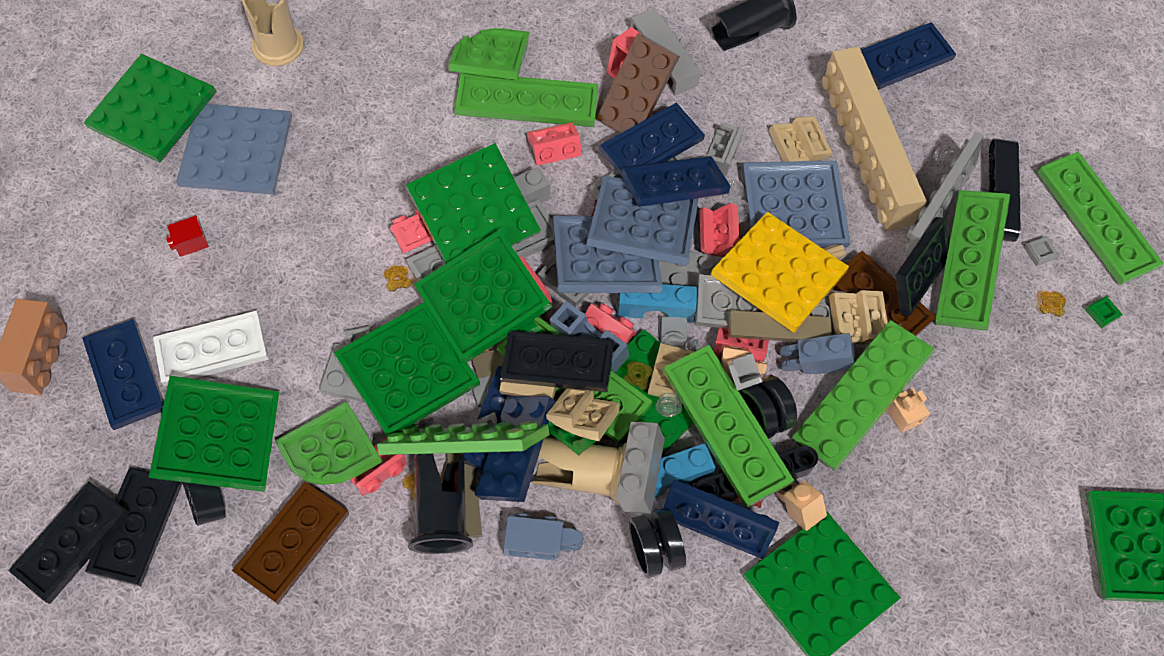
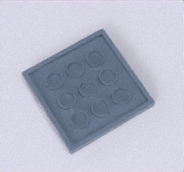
M206 104L192 122L176 180L179 187L274 195L291 124V111Z
M837 161L743 163L742 174L749 230L769 212L821 248L833 245H843L844 248L849 247L851 242Z
M603 176L587 239V246L687 266L699 198L639 207L623 179Z
M553 216L558 293L662 292L663 285L658 260L587 246L593 216Z

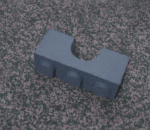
M567 301L550 319L551 326L562 335L614 340L615 347L611 371L614 373L629 357L627 343L608 330L604 333L596 330L587 320L586 314Z

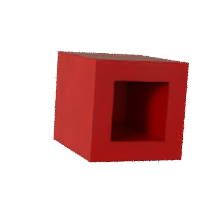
M197 216L167 225L170 235L166 236L168 245L171 250L176 249L180 257L209 247Z

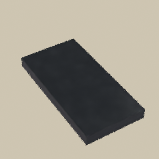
M935 217L895 274L902 316L909 317L946 263L948 245L944 218Z
M509 331L500 377L501 382L608 392L615 341L610 339Z
M129 467L115 502L130 513L90 558L85 572L90 575L141 587L181 489L182 482L149 478L150 472Z
M88 481L8 571L44 602L51 604L130 512Z

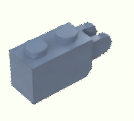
M850 333L798 340V344L783 346L780 349V355L783 357L799 356V359L782 362L781 370L787 372L803 370L804 374H821L849 370L856 362L854 344Z
M518 513L507 518L504 556L554 561L560 556V550H573L574 552L580 550L584 538L580 530L563 528V522L558 521L555 517L545 516L542 519H533L527 514Z

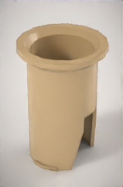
M241 0L254 37L251 49L256 59L270 66H283L293 62L300 56L304 49V39L300 31L294 28L287 0H280L279 4H267L266 0Z
M546 437L543 440L538 457L549 463L539 464L535 480L532 484L610 496L615 500V504L619 505L616 495L627 443H624L619 448L592 444L578 456L557 438Z

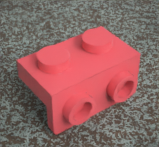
M731 202L715 211L706 207L700 209V246L702 252L708 255L723 257L739 242L737 205Z
M602 302L600 305L591 304L585 314L589 323L599 332L604 333L608 330L625 343H628L631 337L636 336L638 333L633 328L634 323L623 316L619 319L612 314L614 310Z
M376 444V445L374 446V448L376 449L377 453L379 454V452H378V447H377V444ZM379 455L382 460L380 464L350 479V481L362 496L367 493H374L382 486L383 481L390 476L395 477L404 470V466L407 465L405 455Z

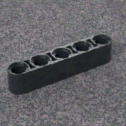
M993 138L989 146V173H991L989 174V192L1010 194L1003 240L1016 242L1021 228L1018 141Z
M182 482L194 522L197 526L226 518L225 507L218 486Z
M800 446L778 454L794 480L810 474L818 463V453L810 446ZM798 457L807 459L809 465H802ZM724 472L701 479L694 487L699 490H707L709 493H713L729 502L739 499L735 490L731 491L725 488L723 483L729 480Z

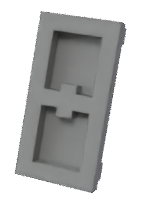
M721 123L720 128L723 130L717 129L707 156H712L723 175L727 176L741 142L744 127Z

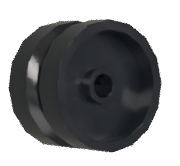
M771 374L763 376V382L738 390L768 439L774 437L776 433L792 428L797 422L796 403L790 390L782 380Z
M666 507L653 511L651 521L643 514L629 518L632 544L640 568L646 578L661 575L663 563L670 571L686 566V554L681 533L669 508Z

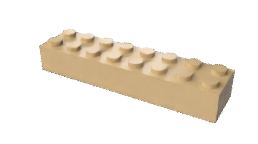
M860 47L833 51L830 61L827 63L825 76L822 78L823 88L829 92L830 105L836 109L838 124L840 127L843 126L845 141L853 150V160L860 167L862 182L868 186L869 199L871 203H875L878 221L881 224L883 223L886 231L912 226L925 205L926 198Z

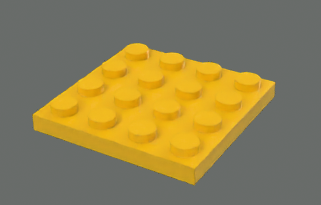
M767 212L713 268L711 276L795 333L844 276L849 266Z

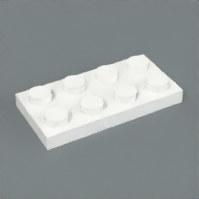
M257 311L153 337L160 379L164 387L168 386L169 376L196 379L269 360Z

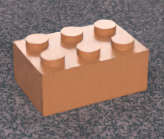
M17 298L15 300L0 341V382L10 392L42 395L44 387L49 385V372L52 364L58 359V346L60 341L65 338L67 329L65 323L48 302Z

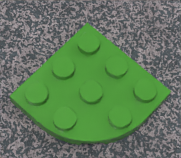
M492 28L480 30V34H476L471 38L467 35L455 46L449 62V71L518 80L529 43L530 32Z
M348 402L339 405L275 441L292 472L304 481L314 484L330 485L343 483L382 462Z

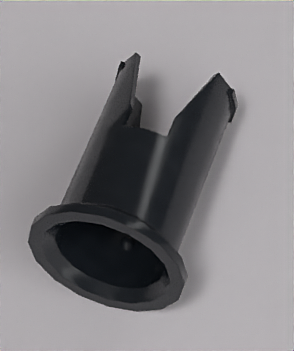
M738 1L716 13L720 21L711 27V31L717 44L722 50L726 51L750 42L780 27L791 29L795 26L797 20L794 1Z
M433 453L416 455L414 457L415 538L408 542L409 550L424 554H448L469 550L473 547V540L466 535V458L461 456L460 461L447 464L442 481Z

